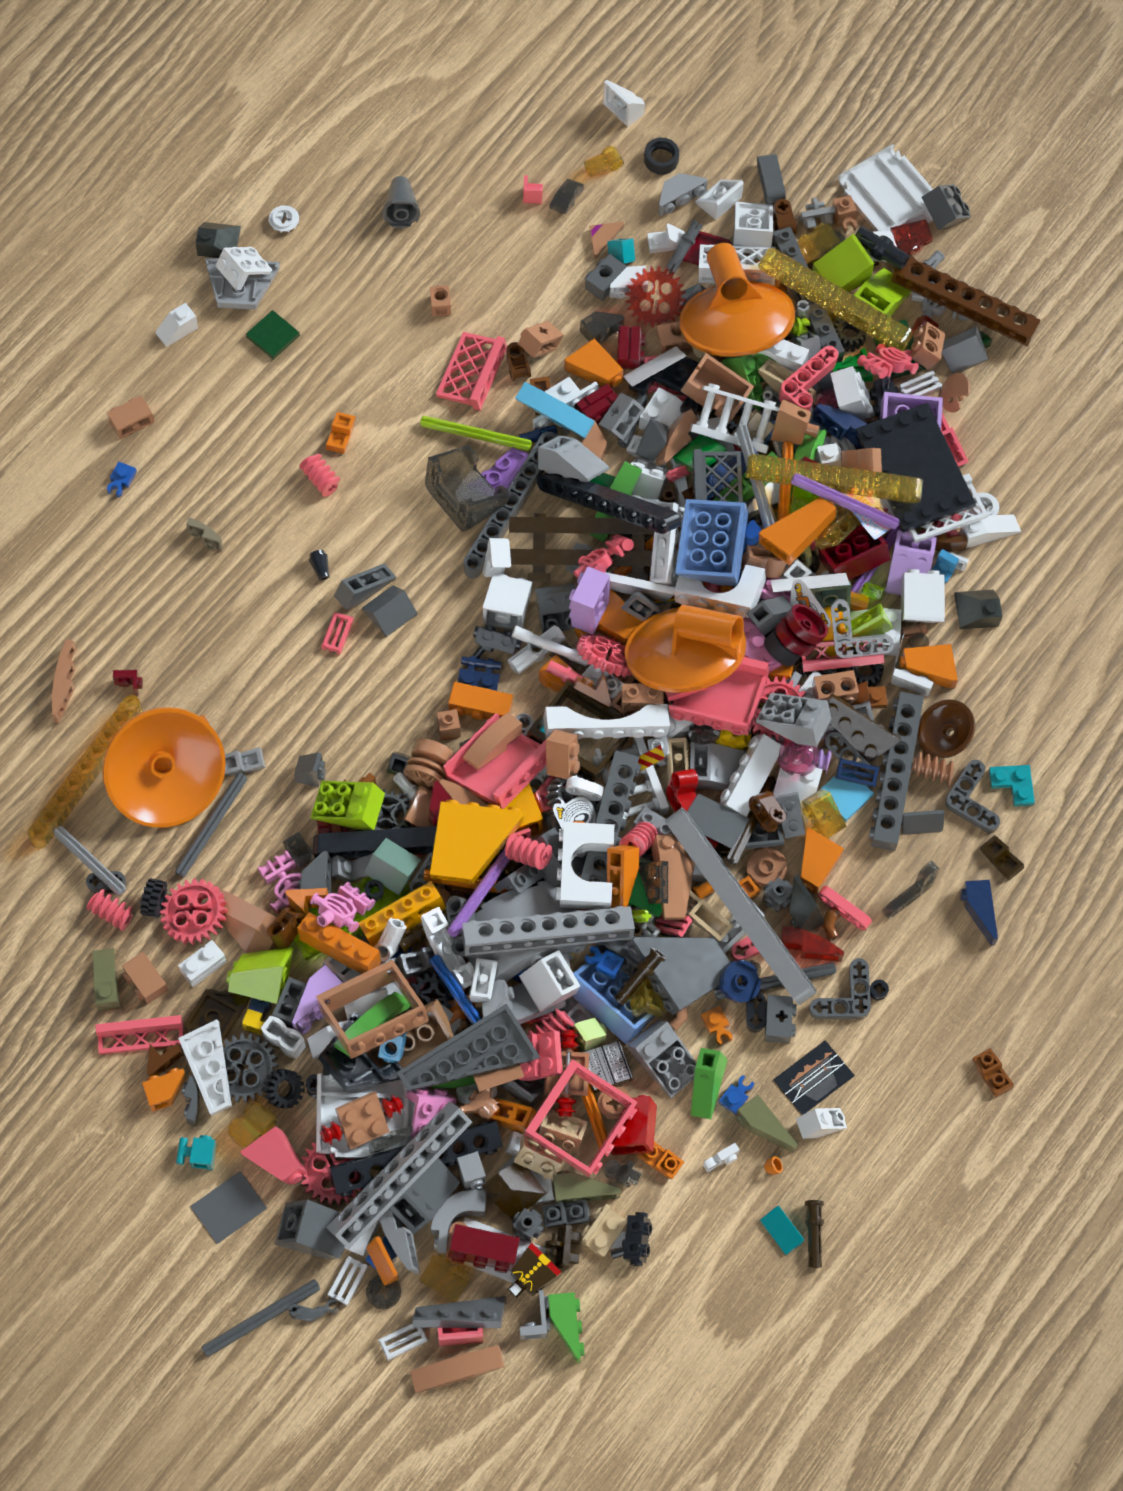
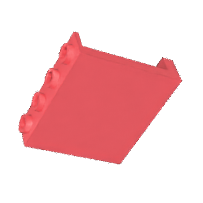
M744 657L739 667L723 681L708 687L706 690L674 700L673 704L668 706L670 717L678 721H691L699 726H711L715 730L731 731L735 735H748L769 675L768 663Z
M495 713L478 732L473 734L472 738L465 745L460 747L451 759L447 760L443 768L447 780L469 790L486 802L504 809L546 766V740L540 744L521 734L507 744L505 752L479 770H476L463 760V756L474 742L499 719V715Z

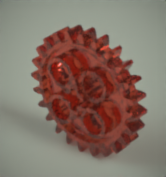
M649 266V272L642 268V275L636 272L637 279L630 278L633 284L626 285L630 292L624 293V295L629 296V299L625 300L624 303H630L626 310H633L630 316L634 317L637 315V323L643 320V326H646L649 322L650 328H653L655 323L660 325L662 322H668L669 319L675 322L674 315L680 316L678 309L684 308L680 303L686 301V299L681 298V295L685 294L686 291L680 290L684 284L677 283L680 277L673 278L674 271L667 274L668 268H664L661 272L660 266H657L655 271L652 266ZM658 280L656 295L660 298L655 301V314H652L654 299L651 298V295L655 294V281ZM645 281L651 283V290L645 292L642 288ZM664 283L670 286V291L667 294L661 291V286ZM643 300L649 303V309L646 311L640 308V303ZM662 302L668 305V310L665 313H661L659 310V305Z

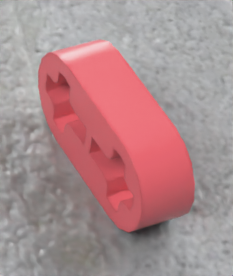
M746 937L733 945L731 957L734 961H747L760 954L755 946L751 947L753 943L749 937ZM738 948L740 950H744L747 948V950L744 951V956H741L740 954L736 955Z

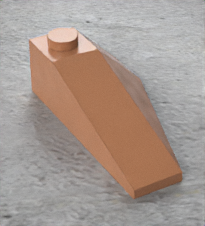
M656 835L651 852L664 920L685 919L695 863L675 835Z
M220 889L219 892L223 893L225 896L223 899L227 902V905L223 907L228 910L227 913L222 914L226 921L220 922L242 947L245 953L275 949L277 946L268 936L267 928L275 921L276 917Z

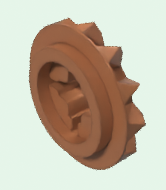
M614 1086L618 1090L622 1091L623 1093L631 1097L630 1094L624 1088ZM601 1092L598 1098V1107L601 1114L607 1119L617 1121L625 1106L619 1104L615 1111L613 1106L609 1105V1103H612V1098Z

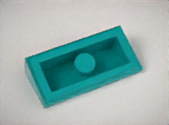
M779 1205L760 1219V1222L785 1255L803 1244L804 1238Z

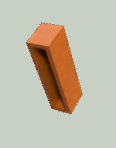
M310 912L297 927L300 941L360 974L381 964L380 951L332 924H328L325 927L320 926L317 922L318 916Z

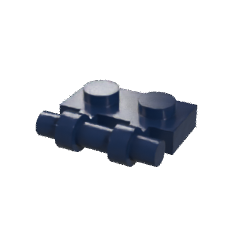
M462 656L461 664L469 666L468 670L460 669L459 683L495 691L498 690L500 674L492 672L493 669L501 670L502 662L494 661L491 658L484 660L477 659L476 656ZM475 666L486 668V672L475 671Z

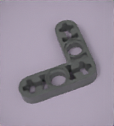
M972 760L949 792L945 805L951 812L987 833H993L999 827V816L969 798L985 772L984 763L979 760ZM978 767L979 770L974 774L973 778L970 777L972 770ZM966 781L971 785V788L963 790L960 787V783ZM955 798H957V799H958V803H956L955 805H953V804H952V800H954ZM964 803H966L965 808L962 811L961 808L964 805ZM971 807L977 809L978 815L970 816L967 813V809ZM981 814H985L982 820L979 821ZM990 819L994 820L993 824L987 825Z
M861 958L854 959L849 967L850 998L814 999L809 1006L810 1015L815 1019L866 1018L871 1009L868 963ZM857 964H859L861 968H864L862 969L860 974L861 978H857L858 971L857 969H853L856 968ZM862 984L866 991L859 994L854 990V986ZM859 999H863L862 1008H866L863 1013H859V1010L855 1009L859 1005ZM817 1004H819L821 1008H827L828 1004H831V1014L827 1013L828 1009H823L821 1013H817V1010L813 1008H816ZM842 1004L846 1011L842 1014L836 1013L834 1006Z

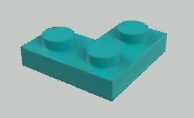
M1030 765L989 767L991 789L1011 788L1013 807L1034 806L1035 799Z

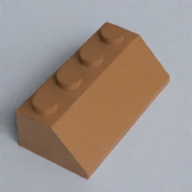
M438 999L424 1006L428 1022L407 1032L403 1056L400 1061H397L402 1068H405L453 1037L448 1017ZM387 1043L390 1050H397V1046L394 1043ZM379 1045L365 1053L378 1068H381L389 1062L378 1057Z

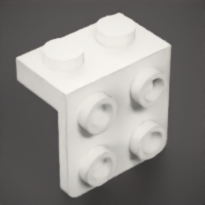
M253 247L224 248L215 265L235 290L242 289L248 275L270 274L272 271L268 263L262 259Z

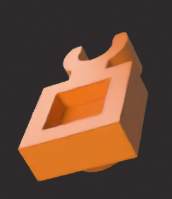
M720 1006L701 1014V1019L709 1034L716 1033V1043L719 1046L723 1044L720 1039L722 1036H726L729 1042L732 1041L731 1032L725 1030V1028L729 1027V1022Z

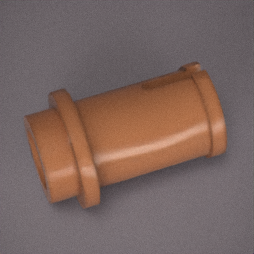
M918 622L915 625L901 627V631H903L901 634L904 640L916 636L924 637V634H927V627L925 622Z

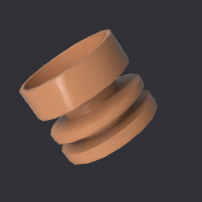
M418 739L411 752L412 758L408 759L403 773L411 782L433 790L435 781L447 779L443 766L455 753L439 742L430 739Z

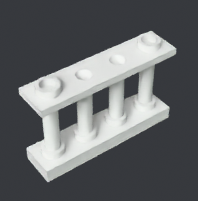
M708 383V386L703 385L702 389L708 391L702 414L697 424L691 423L689 431L740 446L737 432L734 433V436L726 433L734 399L746 402L739 426H747L753 404L764 407L756 437H753L751 442L756 451L766 453L768 446L764 445L763 438L771 411H779V408L775 407L776 403L769 400H764V403L724 392L719 390L720 386ZM717 393L727 396L719 425L713 430L708 428L709 424H707L715 394Z
M643 737L634 738L631 748L621 750L620 752L640 756L648 752ZM599 748L595 749V757H593V763L596 767L605 757L602 756ZM652 765L639 772L641 775H645L646 781L644 784L635 787L633 795L647 791L648 793L651 792L653 799L650 802L631 807L629 813L624 812L623 819L640 814L644 807L650 810H658L660 816L668 814L669 805ZM607 768L601 774L605 786L609 776ZM620 774V775H619L621 778H626V777H628V776L625 775V774ZM620 792L614 793L618 797L623 796ZM613 811V815L618 814L617 811Z

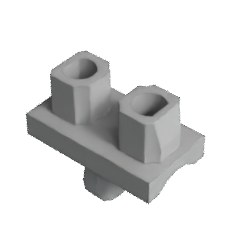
M816 197L811 198V204L805 205L806 210L810 211L801 212V215L798 216L799 222L803 221L805 230L816 228L815 219L821 218L822 227L831 226L833 224V214L835 213L834 206L822 208L825 207L824 201L818 202Z

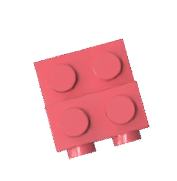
M554 1030L541 1034H528L527 1037L541 1059L520 1064L524 1077L519 1078V1080L530 1082L563 1074L560 1032Z

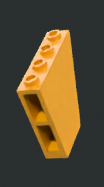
M456 800L441 802L430 870L431 879L474 884L504 847L509 836L515 833L524 822V811L516 807H509L508 810L500 809V806L497 805L483 807L474 802H468L467 805L459 804Z

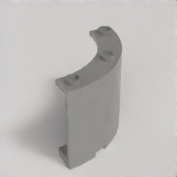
M540 881L537 883V886L527 888L518 895L512 889L481 905L483 909L475 914V918L478 922L488 921L493 918L508 919L513 916L529 917L534 914L570 913L575 911V909L560 908V900H556V888L561 887V883L554 887L548 881ZM587 944L478 954L473 958L467 959L472 964L474 970L477 958L498 961L494 982L501 980L507 982L521 971L558 950L562 955L579 953L585 949Z

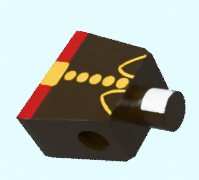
M531 1243L511 1270V1276L516 1281L508 1290L515 1298H518L525 1290L533 1297L539 1293V1290L545 1289L559 1279L561 1271Z

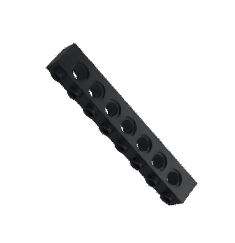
M491 1120L467 1127L441 1154L439 1159L447 1167L457 1164L456 1160L458 1157L477 1151L478 1154L485 1152V1155L498 1152L497 1148H501L503 1145L497 1122ZM476 1136L482 1137V1144L479 1147L473 1145V1140ZM460 1141L462 1149L460 1152L454 1153L453 1145ZM406 1145L327 1167L333 1192L343 1197L353 1194V1190L361 1188L362 1191L375 1178L371 1177L369 1173L370 1168L378 1165L380 1173ZM357 1171L359 1175L358 1180L350 1183L349 1174Z

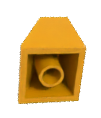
M528 784L504 809L508 810L509 807H516L524 811L525 820L516 832L530 828L532 838L543 834V818L530 784Z

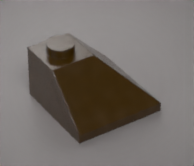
M516 1163L499 1171L482 1185L492 1201L512 1220L517 1212L522 1213L524 1208L528 1210L547 1194L531 1171Z

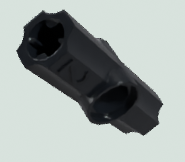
M864 226L860 227L855 234L861 245L869 250L871 256L878 261L884 259L901 270L910 259L909 254L896 247L893 241L885 235L878 236Z

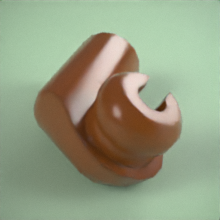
M837 909L828 910L823 919L825 923L822 926L830 940L839 937L834 926L840 918V912Z

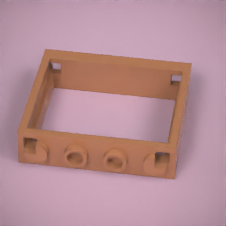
M393 960L316 996L321 1013L351 1059L428 1022L424 1005ZM395 982L412 1007V1010L349 1040L331 1012Z

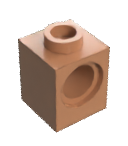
M437 285L430 287L432 317L451 315L449 286Z
M457 709L437 712L440 740L461 737Z

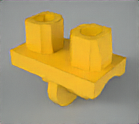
M718 730V733L715 734L716 744L742 751L744 747H749L748 744L751 740V735L749 734L735 735L727 730Z

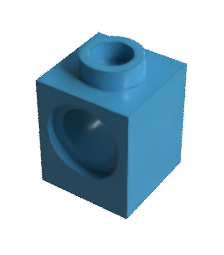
M407 1032L380 1045L378 1057L383 1058L384 1061L389 1063L400 1061L403 1056ZM387 1043H394L397 1046V1050H390Z

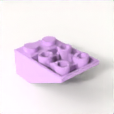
M900 530L897 531L885 593L901 596L902 574L907 573L908 569L920 570L919 573L927 574V570H931L936 537L915 543L910 532L902 533Z
M326 965L309 978L293 1018V1028L300 1034L308 1032L312 1027L311 1024L317 1019L321 1020L324 1018L319 1009L316 996L342 984L341 980Z

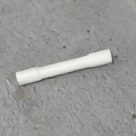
M515 626L511 637L534 644L564 656L573 662L587 666L588 660H582L583 656L578 655L579 651H576V649L568 648L538 636L529 630Z

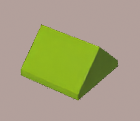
M881 603L851 620L852 638L880 635L893 629Z

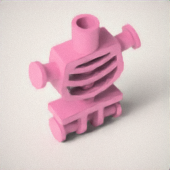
M287 850L279 857L276 855L273 863L268 860L266 865L257 867L261 876L265 878L267 885L280 878L275 886L277 901L269 904L277 914L283 906L285 908H292L289 905L285 891L297 890L298 881L301 880L300 873L286 875L287 872L296 868V864ZM283 886H285V888H284V889L281 891V893L279 894V891L281 890V888H282Z
M347 882L344 886L339 887L337 894H328L324 899L319 897L318 893H315L310 904L313 905L315 903L319 906L318 913L320 915L317 917V922L320 926L325 927L330 923H333L338 928L347 926L348 931L352 933L359 927V923L353 921L356 911L364 915L366 910L372 909L375 900L367 898L366 893L359 894L360 889L357 887L353 888L351 883Z

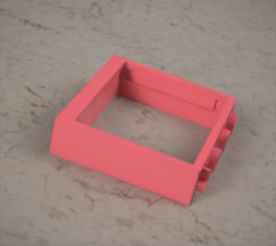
M572 1059L526 1129L524 1135L587 1177H590L592 1172L597 1174L603 1165L600 1162L603 1155L608 1157L614 1145L611 1143L615 1136L620 1138L626 1129L623 1126L626 1119L631 1120L637 1112V1109L634 1108L637 1101ZM573 1074L581 1077L626 1107L589 1166H586L536 1133V1130Z

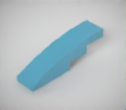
M524 382L515 397L518 402L532 408L535 412L551 419L553 423L583 438H586L595 423L594 420L527 382Z

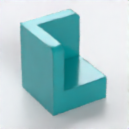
M634 238L607 241L608 255H612L623 264L635 261Z

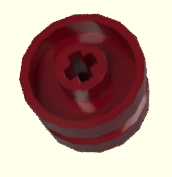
M803 604L794 605L775 628L781 643L787 649L800 656L811 654L817 647V644L822 642L828 634V628L823 618L813 609Z

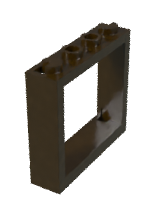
M569 680L547 706L560 707L569 698L601 720L627 717L617 712L612 706L608 707L575 689L574 684ZM545 710L527 733L528 738L540 744L546 740L545 733L541 731L544 728L543 716ZM630 737L619 738L598 767L578 755L580 767L577 775L583 774L585 780L590 778L589 781L595 783L613 760L615 750L620 751Z

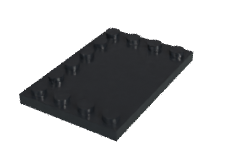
M928 403L856 428L855 433L863 449L881 448L882 472L876 473V477L894 516L899 519L902 533L975 507L976 502Z

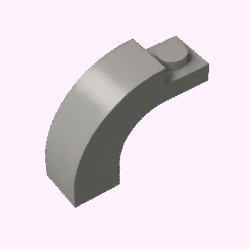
M466 1190L454 1194L446 1200L433 1217L431 1235H439V1237L434 1238V1250H438V1257H446L449 1230L453 1223L465 1216L485 1217V1190Z

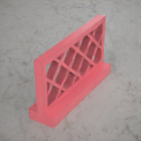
M463 332L436 392V396L471 405L474 410L481 411L506 353L507 345L505 338L497 336L496 339ZM466 339L474 340L475 344L467 348L464 346ZM485 344L492 345L491 349L485 352L481 349V346ZM478 348L480 354L471 358L468 352ZM466 354L468 360L458 363V357ZM484 358L485 363L476 368L474 362ZM472 364L474 369L464 373L462 367ZM459 369L462 375L452 379L451 373ZM477 373L478 379L469 383L467 378ZM465 379L467 385L457 389L455 383ZM451 385L455 389V391L450 393L443 392L446 387ZM471 390L472 393L469 398L461 397L460 393Z

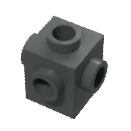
M779 877L774 882L771 880L764 887L763 900L768 907L779 913L783 908L786 909L791 904L793 887L788 881H783Z
M524 1208L522 1213L517 1212L511 1222L514 1224V1236L519 1237L523 1242L529 1241L532 1243L534 1238L538 1239L544 1230L541 1215L533 1209L529 1211ZM525 1220L528 1221V1222H530L531 1225H530V1226H525V1225H524Z

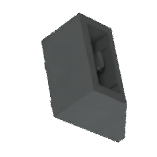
M955 184L939 185L921 197L938 230L948 229L971 218L970 208L962 200L961 191Z
M574 583L535 589L542 634L554 625L559 627L561 631L575 629V627L571 626V618H569L571 609H569L571 603L569 596L571 591L576 589Z

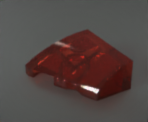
M926 219L890 227L897 247L907 254L912 250L917 252L922 246L932 242L931 231Z

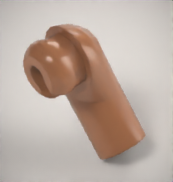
M687 1007L676 1013L674 1019L669 1023L675 1032L688 1018Z

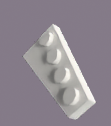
M215 1020L178 1038L209 1113L212 1116L232 1106L219 1021Z

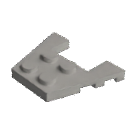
M206 258V266L218 308L256 310L280 269L279 262L266 261L272 269L270 274L248 276L242 289L235 290L215 266L218 258Z

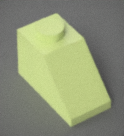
M596 1018L574 1024L575 1034L580 1035L575 1038V1041L579 1044L582 1051L595 1048L606 1041L607 1029L602 1022L598 1023Z

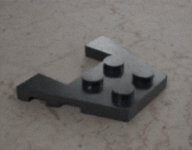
M684 357L633 387L629 384V389L645 395L653 382H656L687 396L681 392V389L699 362ZM687 396L680 406V412L683 413L691 409L697 417L699 403Z
M356 1012L343 1025L342 1030L344 1032L360 1018ZM337 1036L330 1041L318 1058L344 1091L401 1080L397 1072L403 1068L397 1061L378 1068L366 1053L351 1059L348 1055L334 1047V1043L338 1040Z

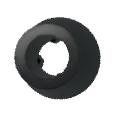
M324 550L311 552L309 554V562L319 581L330 578L328 554Z

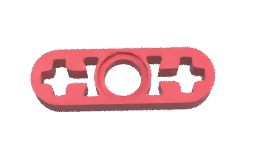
M823 886L818 892L817 896L831 909H837L842 917L860 930L865 931L872 923L867 914L830 887Z

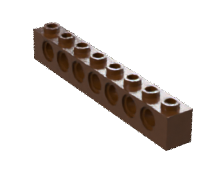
M910 256L903 269L895 268L893 272L892 282L1027 347L1041 320L1033 314H1027L1016 306L1004 303L1001 299L992 297L980 289H975L964 281L956 280L947 273H942L930 265L917 261L914 257Z

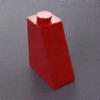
M639 1095L632 1098L637 1101L634 1107L637 1109V1112L631 1120L627 1118L623 1126L626 1129L621 1137L617 1138L615 1136L611 1144L614 1147L610 1152L613 1156L653 1152L657 1105L650 1096Z

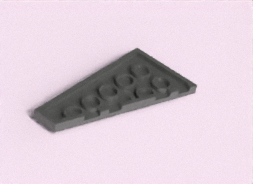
M506 1003L401 1069L397 1074L408 1092L538 1060L541 1057Z

